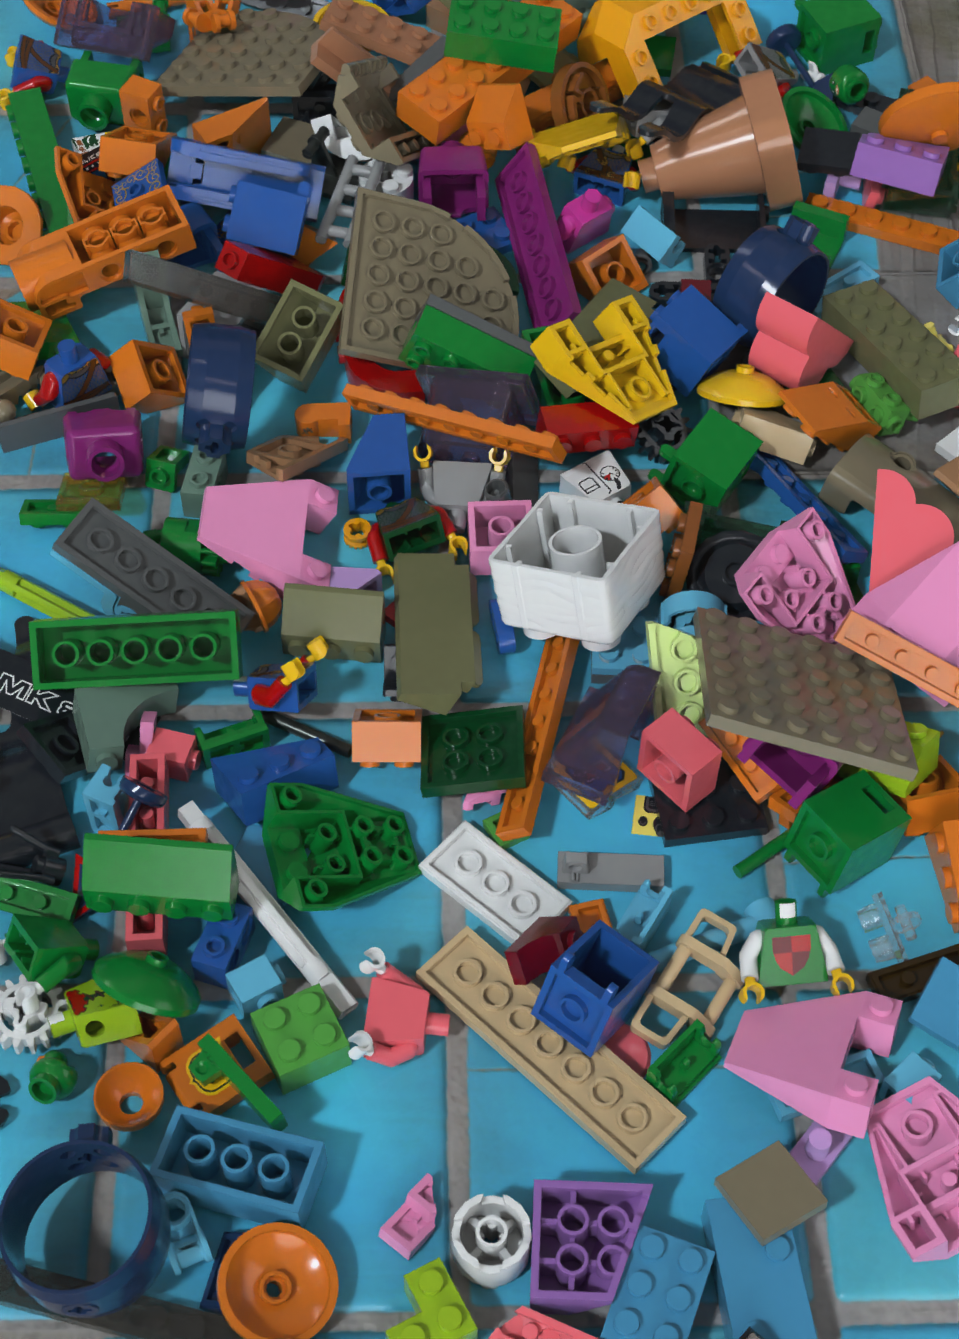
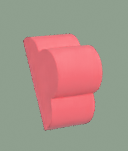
M766 291L756 316V327L759 331L752 343L748 364L754 366L755 371L770 376L777 383L789 389L814 385L820 382L828 368H833L841 362L854 340L819 317Z
M887 469L877 470L869 592L954 544V529L949 518L936 507L916 504L915 493L910 482L901 474Z

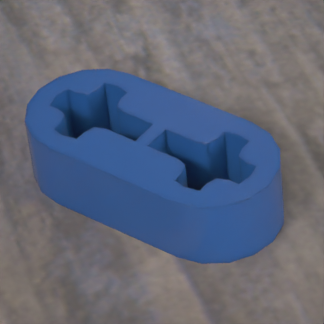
M490 599L489 614L498 654L516 652L514 628L502 621L497 599Z

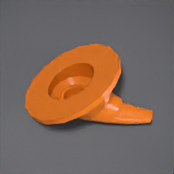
M0 185V264L9 265L8 261L16 259L19 250L25 244L43 236V219L38 205L27 192L16 186Z

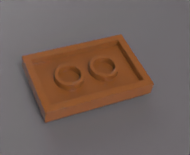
M690 501L687 514L680 513L676 532L681 533L674 532L670 547L671 552H668L664 566L666 577H664L659 590V596H663L664 600L682 591L695 551L703 509L702 503Z

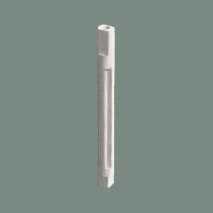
M193 800L178 809V818L186 828H206L208 843L229 844ZM234 850L240 881L238 895L247 906L252 907L253 914L311 986L320 984L335 1016L341 1020L359 1005L358 1001Z

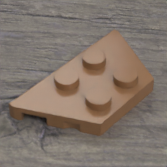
M280 435L247 450L246 463L274 479L284 482L294 476L304 474V471L310 468L319 467L322 462L347 451L348 438L338 437V440L330 444L320 443V436Z

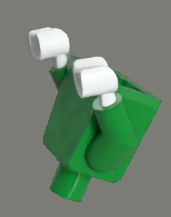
M13 914L8 932L4 934L6 938L0 939V966L7 961V951L28 982H36L34 985L23 984L15 990L14 995L17 1007L22 1006L24 1014L30 1015L35 1013L40 1007L39 994L43 991L48 993L64 979H74L80 976L85 960L94 961L98 958L100 946L97 939L83 938L73 923L68 920Z

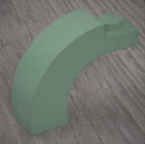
M154 250L130 255L129 262L147 342L172 346L175 348L178 357L183 356L182 346L170 307L166 277L159 251Z

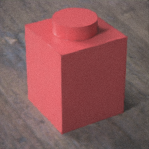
M156 727L152 743L149 744L146 753L165 752L170 778L185 782L189 781L193 770H198L202 759V752L198 750L195 735Z

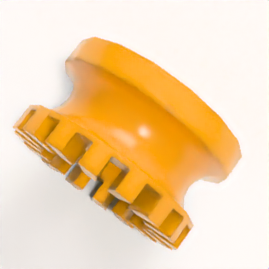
M363 518L348 520L343 527L345 544L349 545V548L354 547V549L366 548L367 535L371 528L370 523ZM361 530H362V532H363V535L360 534V533H357V534H355V535H352L353 531H354V532H359V531L361 532Z

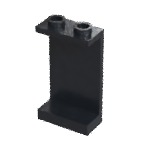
M662 191L660 221L681 237L680 240L685 243L682 252H704L708 244L718 242L726 245L730 253H735L750 235L766 226V223L769 221V206L764 205V194H758L755 211L674 209V192Z

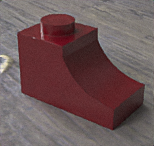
M576 916L539 917L504 952L514 985H527L539 975L549 971L551 964L583 935Z

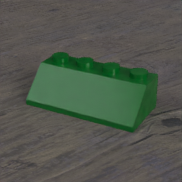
M85 833L83 840L82 893L87 908L101 913H108L112 910L126 911L138 916H144L148 913L162 914L174 919H181L185 916L198 917L210 922L233 920L240 882L233 845Z

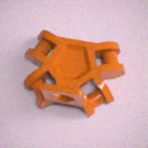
M186 0L187 8L183 11L182 19L188 26L190 42L197 35L196 30L202 33L211 30L213 33H220L221 28L226 27L230 31L235 30L237 27L235 15L239 12L241 0H214V3L212 0Z

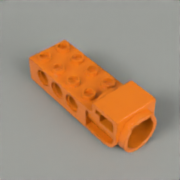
M168 184L32 240L19 250L16 259L8 261L29 310L32 312L40 310L42 316L54 320L82 308L81 297L132 275L129 262L130 255L158 250L161 262L193 250L197 246L190 225Z

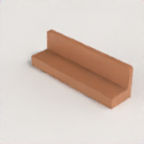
M332 26L311 45L310 63L337 82L338 75L341 74L342 64L375 56ZM395 80L394 82H392L384 88V91L386 92L388 98L390 90L395 85L397 80Z

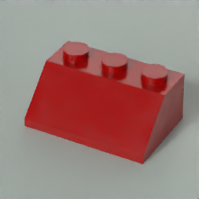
M594 401L541 406L535 432L542 433L543 431H548L559 437L560 443L567 453L595 452L597 450L634 447L639 424L633 425Z

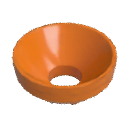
M138 1062L118 1064L107 1070L98 1080L93 1095L95 1109L101 1120L115 1130L122 1132L140 1130L152 1123L161 1112L164 1104L163 1083L159 1075L145 1064ZM130 1096H137L143 1100L142 1108L134 1114H126L121 1110L122 1102Z

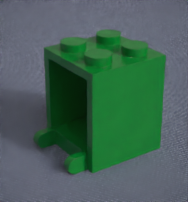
M795 0L794 6L799 11L797 27L801 32V42L796 50L807 63L809 61L814 62L819 73L827 75L844 64L857 66L873 61L879 30L882 25V17L867 0Z
M710 408L677 450L669 444H663L660 447V456L670 463L665 473L658 469H651L648 479L651 480L656 476L674 500L686 510L689 508L690 501L702 503L701 520L709 524L747 474L763 441L729 420L725 415Z
M863 769L804 800L783 843L787 849L784 858L788 863L797 859L820 884L817 894L824 898L828 894L836 892L887 863L912 817Z

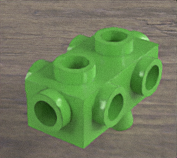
M878 372L859 374L850 381L849 387L852 389L851 393L882 427L877 436L899 434L905 420L918 421L910 413L911 409L903 402L901 396L895 393L884 377Z

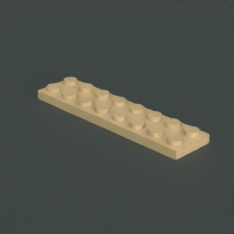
M466 926L416 971V979L634 1175L685 1124L686 1115L605 1045L590 1058L534 1017L531 1011L541 989L532 981L527 985H514L507 960L470 927Z

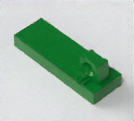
M209 1033L197 1042L201 1052L188 1068L204 1087L223 1076L270 1129L282 1131L288 1126L283 1113Z

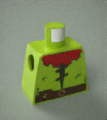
M93 979L66 990L64 998L68 1010L47 1017L53 1038L76 1032L81 1047L84 1048L143 1033L138 1011L106 994Z

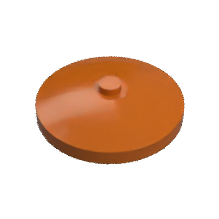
M959 82L933 84L902 96L893 102L881 115L878 122L879 134L888 138L950 147L949 151L958 149Z

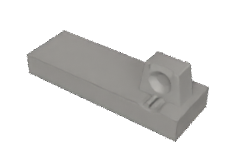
M558 851L557 889L638 892L646 879L651 881L650 888L656 893H659L664 886V855Z

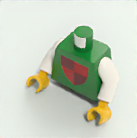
M781 898L775 900V919L759 920L756 930L749 934L739 952L741 981L745 983V986L739 992V1001L745 1004L748 1000L747 990H751L756 995V1004L758 1005L765 996L763 987L827 982L828 975L833 977L830 985L832 995H840L836 983L839 981L845 982L848 985L849 992L852 993L855 986L854 980L849 974L843 973L845 967L838 948L822 926L816 925L808 916H797L795 899Z

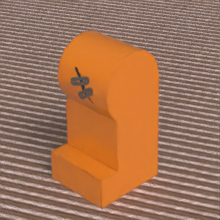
M349 402L303 404L295 410L294 415L298 436L348 438V443H352V410Z

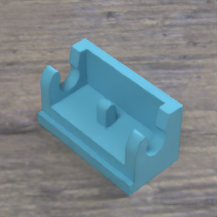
M638 205L621 230L622 233L654 259L670 268L674 266V262L685 247V243L680 240V236L640 205Z
M103 763L82 792L92 830L96 832L118 830L124 819L118 798L122 792L119 784L123 775L112 786L110 778L112 769Z
M649 879L644 880L640 890H638L614 929L644 951L668 913L673 889L665 885L659 893L654 892L650 888L651 881Z

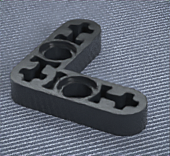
M718 242L708 244L705 247L703 256L704 280H711V303L720 280L712 278L711 275H722L730 261L729 248ZM715 256H718L719 262H715ZM660 281L653 283L649 289V298L656 301V304L652 308L657 309L661 304L666 307L668 299L677 290H680L681 282Z

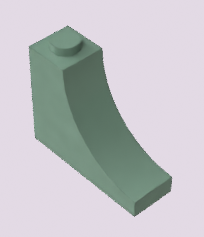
M177 683L75 688L72 713L87 773L97 772L102 763L110 766L112 770L122 769L124 743L132 731L140 726L143 712L156 711L157 717L176 713L179 693Z

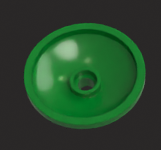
M797 86L790 89L781 99L787 116L793 145L799 150L805 127L848 131L846 121L838 107L826 95L816 89Z
M128 950L109 953L97 959L92 969L93 980L106 994L131 1008L145 1013L172 1018L187 1017L194 1014L201 1003V995L194 981L179 965L169 960L167 955L159 951Z

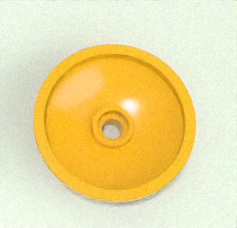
M737 364L736 369L720 370L705 377L697 384V393L700 396L723 404L754 408L777 407L785 404L778 395L780 390L785 389L770 376L754 371L755 367L748 364Z

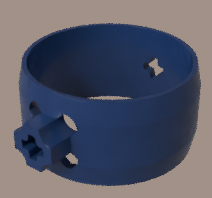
M790 215L784 228L766 225L755 231L743 242L730 259L718 282L712 304L736 326L741 323L748 330L745 336L738 342L742 346L751 349L752 343L759 331L756 327V316L766 291L811 314L815 311L824 292L829 275L828 257L813 244L820 230L816 225L795 215Z
M210 322L194 323L192 326L182 442L192 446L198 445V450L204 452L207 457L220 458L224 454H230V450L245 448L253 393L256 331L242 326Z
M87 1123L78 1124L77 1128L70 1129L68 1142L46 1149L22 1167L9 1184L0 1205V1251L10 1275L38 1304L50 1311L69 1317H102L120 1311L135 1302L151 1287L160 1274L170 1247V1215L166 1199L160 1187L147 1168L137 1158L127 1151L112 1145L113 1131L109 1126ZM98 1171L123 1173L134 1177L145 1185L148 1197V1216L145 1230L132 1255L117 1271L98 1283L73 1290L49 1289L31 1282L25 1264L26 1235L36 1211L54 1190L75 1177Z

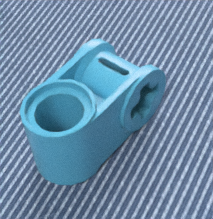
M176 1191L164 1194L169 1211L176 1208L185 1211L181 1219L174 1222L170 1221L171 1239L168 1257L175 1276L181 1274L182 1269L203 1260L209 1263L213 1261V1257L201 1226L199 1227L187 1196Z

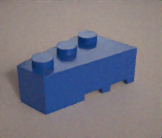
M318 737L210 758L217 793L246 827L264 819L266 791L269 783H304L328 791L339 787L335 755Z

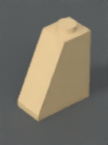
M737 406L731 419L732 422L763 441L759 451L801 465L804 464L807 456L811 457L814 453L817 440L810 438L800 428L802 423L769 408Z

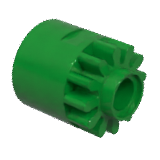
M167 517L162 528L160 546L201 575L220 577V572L223 571V564H229V562L197 541L200 520Z

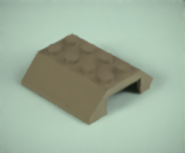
M381 55L342 64L341 74L338 75L333 106L337 111L336 117L338 121L347 128L351 135L352 145L357 151L361 152L362 156L401 166L420 159L422 148L435 146L417 131L412 130L408 132L402 120L395 116L396 110L384 88L400 78L392 63L387 65L388 59L386 56Z

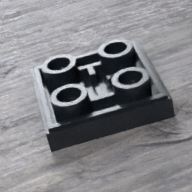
M805 127L797 160L798 170L811 174H833L837 177L852 176L850 171L861 133Z

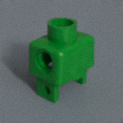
M84 50L81 59H74L72 61L65 81L71 116L78 120L82 126L94 131H100L108 124L123 126L124 119L119 89L133 74L144 78L142 58L133 57L130 65L99 62L93 60L92 51Z

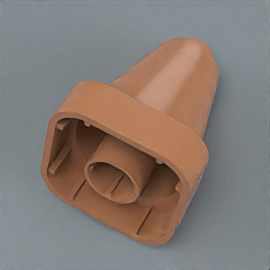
M772 68L739 77L738 82L741 96L699 118L690 133L680 142H672L662 138L649 145L652 156L637 160L645 193L660 190L661 195L662 191L674 192V200L758 196V194H764L770 212L794 206L796 200L803 202L792 136Z

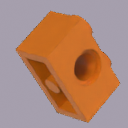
M133 74L119 89L124 126L166 132L168 120L166 118L162 84Z

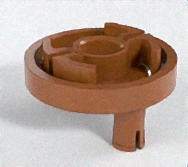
M588 62L569 63L561 67L552 76L550 103L555 126H548L546 130L598 114L589 109L590 102L606 100L610 102L606 83L600 72Z

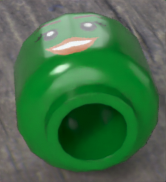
M844 64L838 67L833 72L829 81L832 94L847 105L860 102L866 96L870 85L867 75L852 64Z

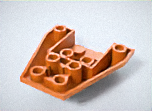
M60 146L54 148L55 173L74 223L115 206L112 186L117 182L83 171L82 154Z

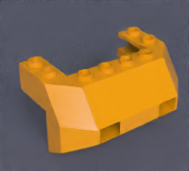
M598 0L594 2L577 39L579 62L594 64L607 58L624 97L625 95H631L635 88L644 80H650L663 86L645 40L701 12L706 11L723 53L732 56L735 51L745 48L748 42L757 45L763 42L746 0Z

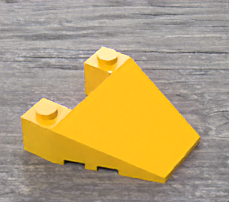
M610 112L598 113L537 133L532 129L534 138L527 142L535 145L543 169L549 167L557 159L599 146L607 149L626 143L631 137L625 118ZM524 144L515 148L516 153L522 148Z
M632 294L611 302L593 321L605 341L588 347L569 318L548 326L530 345V348L547 373L633 425L674 408L678 404L666 369L661 370L657 356L660 354L657 344H652L648 333L651 329L649 320Z

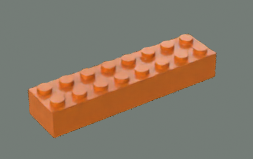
M520 1L527 4L562 9L557 54L578 38L583 14L566 1ZM445 56L398 91L395 116L437 146L466 124L479 85L483 83H520L535 70Z

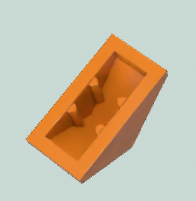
M140 1012L138 1015L143 1033L120 1039V1041L159 1073V1063L184 1046L180 1026L175 1018Z

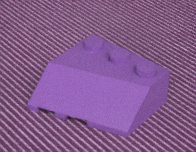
M878 133L862 134L858 142L850 175L933 197L944 172L950 147L888 138Z
M534 1179L530 1309L541 1314L573 1315L613 1303L654 1184Z

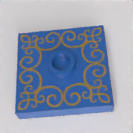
M156 158L114 184L112 192L115 206L167 185L163 163Z

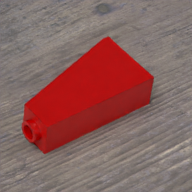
M229 240L225 241L215 264L216 269L237 281L281 294L284 293L291 279L320 292L326 279L325 275L286 253Z

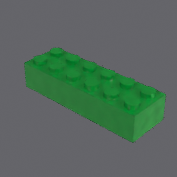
M239 609L36 619L28 622L33 690L238 680L243 676Z

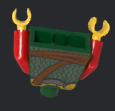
M412 497L399 503L395 501L390 502L385 508L378 510L375 513L377 522L371 526L367 535V544L373 564H377L376 569L381 572L382 576L390 575L393 584L394 570L386 561L389 559L392 562L397 553H416L445 542L446 539L449 541L448 553L454 554L455 561L458 556L456 548L462 549L465 555H467L468 551L467 539L456 535L457 529L445 509L440 506L426 504L417 497Z

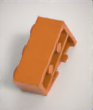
M959 819L942 821L924 836L945 902L946 919L952 925L954 934L959 933Z

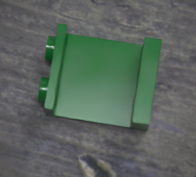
M796 200L791 215L807 220L820 229L813 244L828 257L830 272L846 238L850 216Z

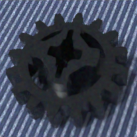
M681 407L677 410L671 408L649 418L647 421L644 420L638 423L639 431L635 444L639 443L641 446L638 452L641 454L646 451L648 453V460L651 461L658 457L659 463L663 464L666 459L660 456V447L663 444L671 446V443L675 440V444L672 447L677 450L693 431L692 428L686 427V423L690 420L689 417L682 418L680 415L683 409Z

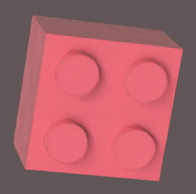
M671 708L642 730L637 769L686 813L715 790L723 751L720 750L718 744L712 738L704 736L696 729L688 717L680 715L674 708Z

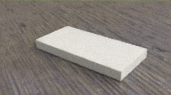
M466 820L418 865L422 875L511 944L539 917L564 916L568 912V906L573 903L572 900Z

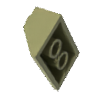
M291 279L256 342L255 362L280 381L307 393L340 332L343 303Z
M285 583L281 626L283 654H290L296 657L309 656L311 653L306 645L321 635L329 645V649L324 657L325 659L381 663L386 634L385 597L383 591Z

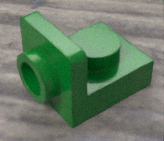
M160 445L146 458L145 485L149 488L174 492L177 487V474L189 463L190 451Z

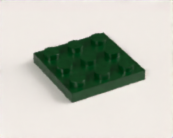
M523 705L454 712L447 715L422 716L420 781L422 798L527 787L525 714Z

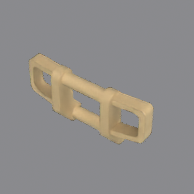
M703 908L698 912L687 932L681 934L675 943L677 949L655 984H650L644 994L646 998L630 1025L632 1033L657 1048L664 1050L671 1044L685 1024L689 1027L698 1019L705 1025V1037L708 1040L711 1039L716 1031L714 1025L736 989H740L744 984L741 981L740 970L726 957L737 931L735 925L708 909ZM702 922H708L726 934L727 938L720 953L692 937ZM689 956L715 971L723 980L704 1014L668 992ZM651 1003L679 1019L666 1036L657 1035L644 1027L640 1022Z

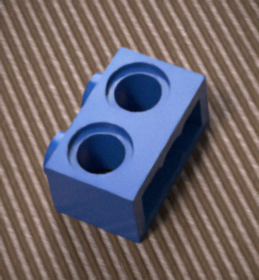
M236 903L233 920L207 921L191 957L195 980L228 990L225 974L240 966L256 929L252 907Z

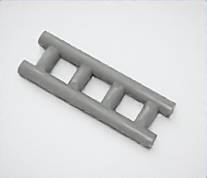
M355 155L347 157L316 234L315 241L317 243L325 244L328 236L344 239L343 246L348 249L352 220L349 228L333 225L336 216L353 219L354 207L341 205L344 195L355 197L358 187L375 191L384 170L385 162L375 160L373 167L358 165V158ZM352 175L368 178L365 187L350 185Z

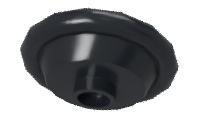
M724 530L706 538L694 551L686 576L687 590L705 591L714 594L727 605V615L737 618L748 617L756 620L739 595L734 574L761 543L763 538L745 530Z

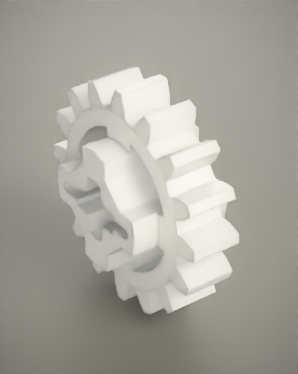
M23 974L19 976V983L14 985L8 979L5 981L7 990L4 992L0 990V1044L4 1050H7L13 1044L14 1050L18 1055L22 1053L24 1047H29L31 1053L36 1054L37 1045L41 1043L47 1049L50 1048L49 1038L53 1035L47 1017L68 1010L64 1000L63 989L61 987H54L48 993L43 991L38 995L40 1007L35 1013L30 1015L24 1014L22 1006L17 1007L14 996L15 990L23 984L34 985L36 982H28ZM42 997L46 998L52 1004V1007H49L46 1002H42ZM4 1020H6L9 1025H13V1031H11L4 1025Z

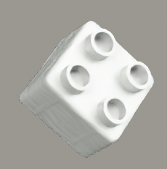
M558 492L545 493L489 556L494 591L497 595V603L502 621L506 625L523 628L524 634L535 640H544L557 635L581 640L584 648L596 652L607 651L617 646L621 641L623 632L638 612L648 606L650 597L665 577L659 510L651 507Z

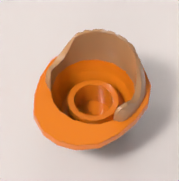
M241 581L240 586L231 594L233 598L255 613L244 631H254L255 633L264 631L266 633L276 623L281 614V599L275 588L265 581Z

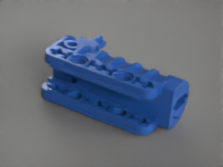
M179 136L172 137L170 146L171 156L166 182L167 185L169 184L176 199L232 210L233 203L228 202L231 186H237L238 180L297 194L300 182L307 181L312 185V192L305 221L317 223L326 166L272 157L267 154L252 153L247 150L227 148V146L207 144L206 142Z

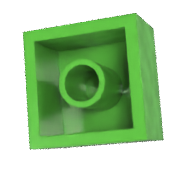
M319 983L250 1013L253 1033L269 1067L276 1077L275 1080L283 1095L352 1064L348 1054L350 1044Z

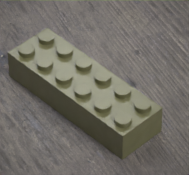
M874 279L823 296L821 319L854 340L848 352L869 373L878 372L882 375L895 393L901 396L903 402L911 409L910 413L917 420L959 406V358Z

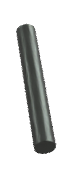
M260 711L267 724L305 740L318 737L332 752L346 758H350L352 755L351 744L274 711Z

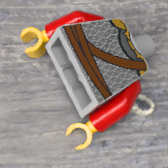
M748 42L745 48L735 51L734 55L721 53L716 59V66L728 72L731 71V64H735L741 76L772 68L781 99L791 89L792 85L797 83L799 78L798 71L791 69L781 52Z

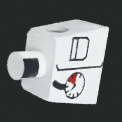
M606 450L560 474L559 493L622 503L631 495V483L612 453Z

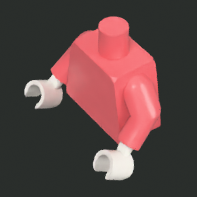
M371 947L366 950L364 955L371 958L373 964L368 960H364L359 965L360 971L365 974H371L375 971L376 977H372L364 1031L359 1030L348 1038L349 1042L358 1045L349 1050L348 1054L353 1060H358L363 1056L367 1060L392 1068L413 1059L416 1055L424 1054L427 1035L448 1037L450 1014L430 1012V993L427 990H424L421 985L389 962H385V954L381 949Z

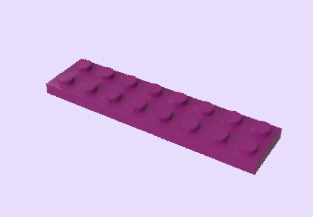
M526 142L494 180L506 226L510 231L509 237L533 328L553 325L569 318L572 321L582 310L535 145Z

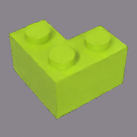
M440 1257L404 1275V1292L416 1315L386 1330V1339H477L478 1328Z

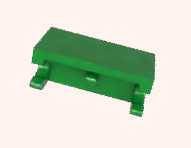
M252 710V719L203 734L200 727L193 729L197 739L198 750L202 752V760L206 769L212 768L210 758L271 747L269 729L260 710Z
M698 1019L647 1069L645 1081L675 1107L722 1060V1057L719 1055L721 1050L720 1040L715 1038L710 1042L704 1035L706 1031L705 1025Z

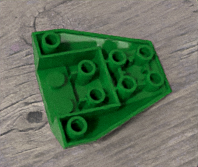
M304 783L268 784L262 838L277 896L299 911L336 910L421 875L422 872L418 868V858L403 812ZM306 848L311 851L308 858L305 851Z

